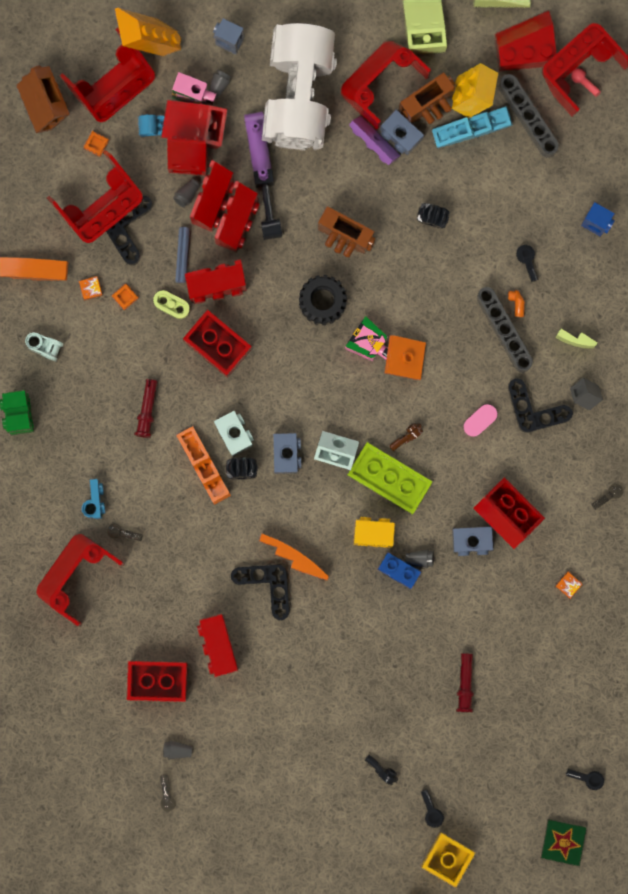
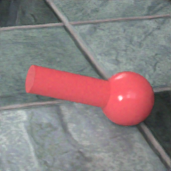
M577 68L571 73L572 81L581 83L595 97L601 93L586 78V73L583 69Z

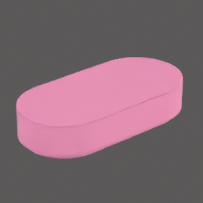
M483 405L465 421L464 432L470 437H476L496 420L497 411L495 407Z

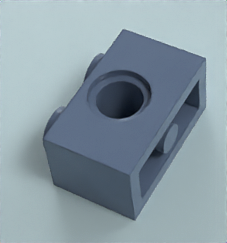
M223 18L221 23H217L213 30V33H215V43L217 46L237 54L244 40V29Z
M397 110L380 127L381 135L387 141L391 140L396 144L394 147L401 154L406 153L409 155L424 138V135ZM398 130H402L406 133V136L399 138L395 133Z
M296 433L273 434L274 473H298L297 469H301V457H297V450L301 449L300 438H297ZM284 449H291L293 456L286 459L282 456V451Z
M492 527L452 529L453 553H458V556H469V552H477V555H489V551L493 550ZM473 536L478 540L476 547L468 545L467 540L469 537Z

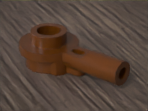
M415 423L411 424L406 429L407 433L390 444V448L395 451L402 444H407L409 441L416 439L423 433L422 425L420 423L417 425Z

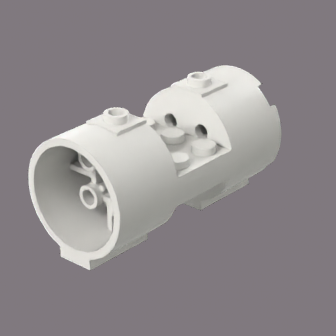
M300 23L277 24L273 29L270 66L289 74L286 99H269L265 103L261 141H267L268 143L274 141L276 142L275 146L288 149L306 150L310 146H313L314 150L323 148L325 128L330 125L331 115L328 114L329 108L310 100H313L314 88L311 87L312 81H315L316 76L329 75L336 68L337 59L334 58L335 52H333L335 33L332 30L317 25Z

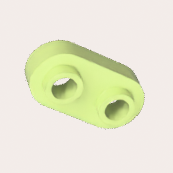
M159 291L155 294L153 301L159 310L177 319H184L189 315L190 307L185 300L167 291ZM166 298V304H161L160 299ZM183 307L184 311L182 313H178L177 308Z

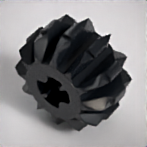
M423 203L418 210L417 220L428 226L445 228L449 221L450 212L443 207Z
M245 457L227 460L225 467L227 478L245 480L257 477V461L254 458Z

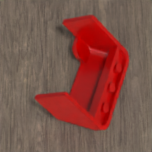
M597 23L588 25L542 68L543 77L552 95L571 117L580 109L568 96L570 86L565 78L588 57L592 55L598 62H606L613 57L624 70L628 68V55L606 30Z
M117 27L115 30H116V32L118 33V35L120 36V31H119V28ZM121 44L116 50V58L119 63L92 86L85 80H79L73 84L63 73L60 77L93 118L98 122H105L147 88L155 79L154 71L139 50L125 47Z
M393 41L384 42L341 86L342 97L376 130L380 128L381 120L368 109L374 101L373 92L368 86L393 61L400 67L412 65L426 80L430 77L431 69L410 49Z
M106 150L102 153L113 165V168L106 175V182L111 189L82 212L76 205L72 204L61 209L53 198L47 197V200L63 220L86 243L94 242L142 201L141 191L113 155Z
M77 534L72 537L38 585L37 595L52 609L76 626L81 627L82 623L65 612L70 601L67 594L61 591V588L82 559L89 563H98L106 555L122 567L125 563L85 535Z

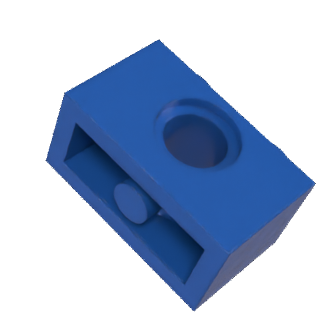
M594 202L581 226L601 237L603 233L607 234L615 221L612 217L615 213Z
M390 553L386 554L378 568V571L409 589H412L421 573Z

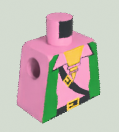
M178 72L172 89V98L188 103L202 104L204 101L213 104L216 93L207 90V83Z
M365 316L346 344L345 349L371 361L375 359L377 354L386 360L388 347L384 344L388 336Z

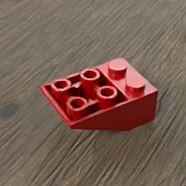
M167 100L161 138L167 139L172 138V136H182L184 139L191 140L192 137H199L206 141L207 148L217 149L222 146L227 109L211 105Z
M182 136L167 138L169 173L207 175L208 149L206 141L199 137H192L191 140L184 139Z

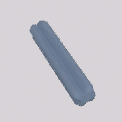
M187 227L179 228L175 279L177 283L186 282L185 273H187L190 232Z

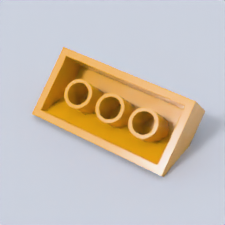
M115 8L122 46L160 56L181 50L180 35L172 27L159 19Z

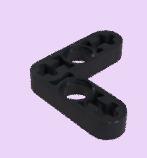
M143 195L142 200L149 202L146 209L143 207L139 208V214L137 215L135 209H133L131 219L126 220L122 218L123 224L120 225L118 221L114 229L110 228L106 231L124 262L128 265H136L140 260V254L124 227L151 211L152 201L149 197ZM118 236H125L127 238L125 245L121 246L116 243ZM130 244L132 245V247H129V250L132 254L136 253V255L134 256V261H132L131 259H126L128 258V253L126 252V250H124V252H121V250L126 249Z
M516 378L508 384V392L517 424L522 432L530 433L568 422L572 418L573 411L567 405L533 413L524 381ZM514 382L522 386L519 389L520 395L524 393L525 397H519L514 400L513 396H517L516 390L511 388L514 386ZM518 401H525L527 409L524 411L518 410L516 407ZM561 409L569 412L566 419L560 416L556 418L558 422H554V415L551 411H555V415L561 413ZM527 412L530 413V415L526 416L528 422H532V424L529 427L530 429H527L526 426H522L525 420L524 417L519 418V415L525 414ZM542 414L550 416L551 421L549 424H543L540 421Z
M283 566L238 567L231 572V580L237 585L270 583L273 617L280 621L288 617L287 574ZM276 568L283 571V575H280V582L284 580V585H272V581L276 582V576H272V572H275ZM251 569L250 578L252 581H247L248 577L242 578L240 582H238L237 578H234L237 571H241L242 574H248L246 570ZM261 569L264 572L262 580L254 579L253 572L255 570ZM281 587L284 589L285 594L282 598L274 596L275 588ZM274 600H286V604L282 603V609L286 610V613L281 618L278 614H275V610H278V604L274 605Z

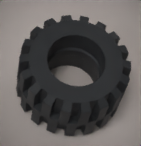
M317 275L313 279H308V282L304 283L299 293V307L303 316H306L308 321H312L316 325L334 323L335 320L341 318L345 311L347 302L346 290L342 287L340 281H336L334 277L330 278L328 275H323L322 277ZM319 290L329 291L334 297L333 306L328 310L316 309L311 301L313 294Z

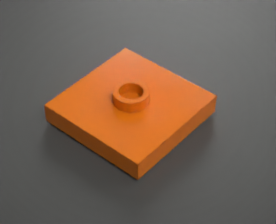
M391 335L389 338L385 374L421 380L426 342Z

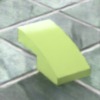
M560 329L555 337L567 344L581 348H594L597 345L596 341L582 332L578 338H575L565 330Z

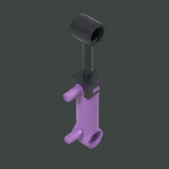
M263 112L244 114L255 188L261 187L266 215V220L261 221L263 239L281 238L280 219H274L269 191V186L274 185L268 142L261 141L264 115Z

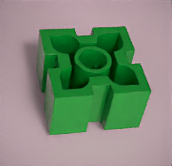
M25 390L3 393L2 399H0V409L5 413V418H2L3 429H6V432L10 433V435L33 433L34 425L29 394Z

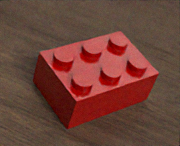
M209 310L202 315L183 338V341L226 378L233 373L252 350L251 345Z
M505 477L473 508L513 549L524 541L545 519Z
M220 614L199 620L200 625H197L199 636H204L205 644H202L205 656L209 655L210 663H207L210 674L218 677L238 671L223 615Z
M128 661L127 700L186 702L188 663Z

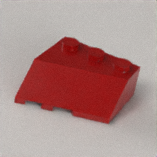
M549 11L495 34L499 71L540 68L556 55L554 28Z
M211 160L209 165L211 173L210 175L207 174L203 180V193L199 192L190 214L192 224L213 232L214 228L219 227L222 219L219 217L222 210H226L228 203L226 199L229 193H233L235 183L232 171Z
M235 181V195L229 197L226 207L228 214H223L214 238L216 245L237 253L238 249H242L246 240V238H243L246 231H250L253 224L251 217L253 213L257 214L260 204L258 203V193Z
M241 260L235 261L233 266L229 264L218 265L213 271H211V268H205L185 273L190 302L194 301L195 304L204 303L209 298L221 300L225 298V295L232 294V297H237L247 291Z

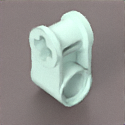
M38 333L28 334L25 340L29 350L55 362L57 361L56 357L60 347L64 345L55 339ZM34 337L40 340L39 345L36 347H32L29 344L30 340Z

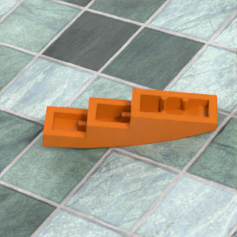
M0 257V277L67 281L69 262Z
M192 426L177 434L179 442L213 504L215 505L230 497L231 495L194 427Z
M261 533L259 542L277 547L275 555L293 561L291 569L328 580L329 576L302 553L277 539Z

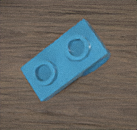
M165 115L139 116V136H161Z
M98 479L90 480L91 500L83 503L82 513L88 518L102 519V514H105L104 502L101 503L100 495H104L103 483H99ZM94 504L96 512L91 515L87 514V506Z

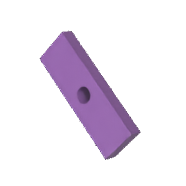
M362 116L354 119L349 124L353 133L361 137L366 142V146L379 155V159L382 162L390 165L401 156Z

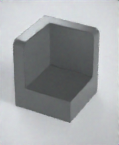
M584 377L570 388L574 403L587 410H591L603 400L599 386Z

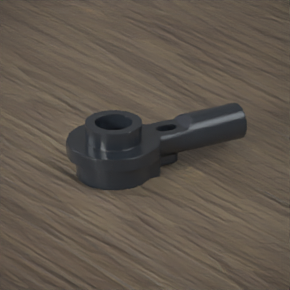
M522 245L516 251V258L519 262L525 264L531 282L537 281L538 277L532 263L535 251L530 245Z
M371 755L366 757L365 761L376 769L375 772L384 782L389 785L397 783L398 774L393 769H385Z
M567 769V777L584 781L591 790H599L604 785V777L598 771L584 774Z
M428 789L422 791L421 795L427 808L425 822L428 826L437 828L443 824L444 814L439 809H435Z

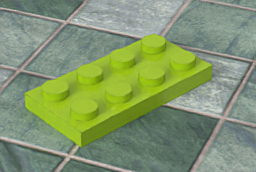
M368 442L347 476L412 515L432 484V481Z

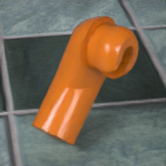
M517 290L509 291L508 300L515 302V317H524L525 301Z

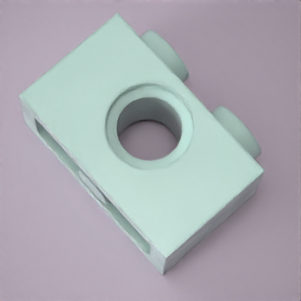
M235 411L214 421L232 457L252 447L251 442L254 439L249 430L245 432L242 426L245 422L240 413L236 415ZM233 428L239 429V437L232 438L229 435L230 430Z
M322 431L314 459L351 470L359 441Z

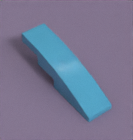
M503 107L489 113L484 112L471 118L466 117L432 129L437 148L486 135L513 126L508 108Z

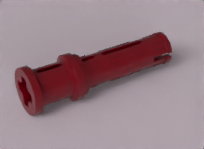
M146 379L141 413L137 416L138 425L134 436L151 438V423L154 422L152 411L158 384L156 380L151 379L150 381V379Z
M461 654L460 690L457 692L459 697L456 712L473 713V709H471L472 697L474 696L471 686L473 654Z

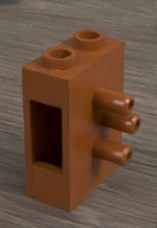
M39 65L33 67L31 72L23 76L22 80L16 85L36 133L52 130L70 115L50 66L41 67Z
M442 73L402 100L399 105V113L411 124L422 117L426 119L428 124L434 123L435 119L430 112L433 113L437 120H440L443 114L438 109V106L441 105L446 113L452 110L447 100L453 97L455 89L453 79Z
M328 206L326 207L318 222V230L329 235L325 246L331 248L335 240H338L334 252L340 254L344 246L347 245L343 253L347 258H350L354 249L364 255L366 251L370 252L375 244V231Z

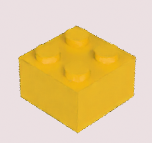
M480 63L460 74L455 81L456 88L452 97V109L471 118L493 105L498 72Z
M360 517L359 520L355 521L353 545L392 548L395 523H390L391 519L379 518L377 522L371 521L370 517Z
M439 832L421 867L452 886L457 887L475 852Z

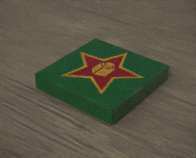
M548 819L541 858L580 866L587 827Z

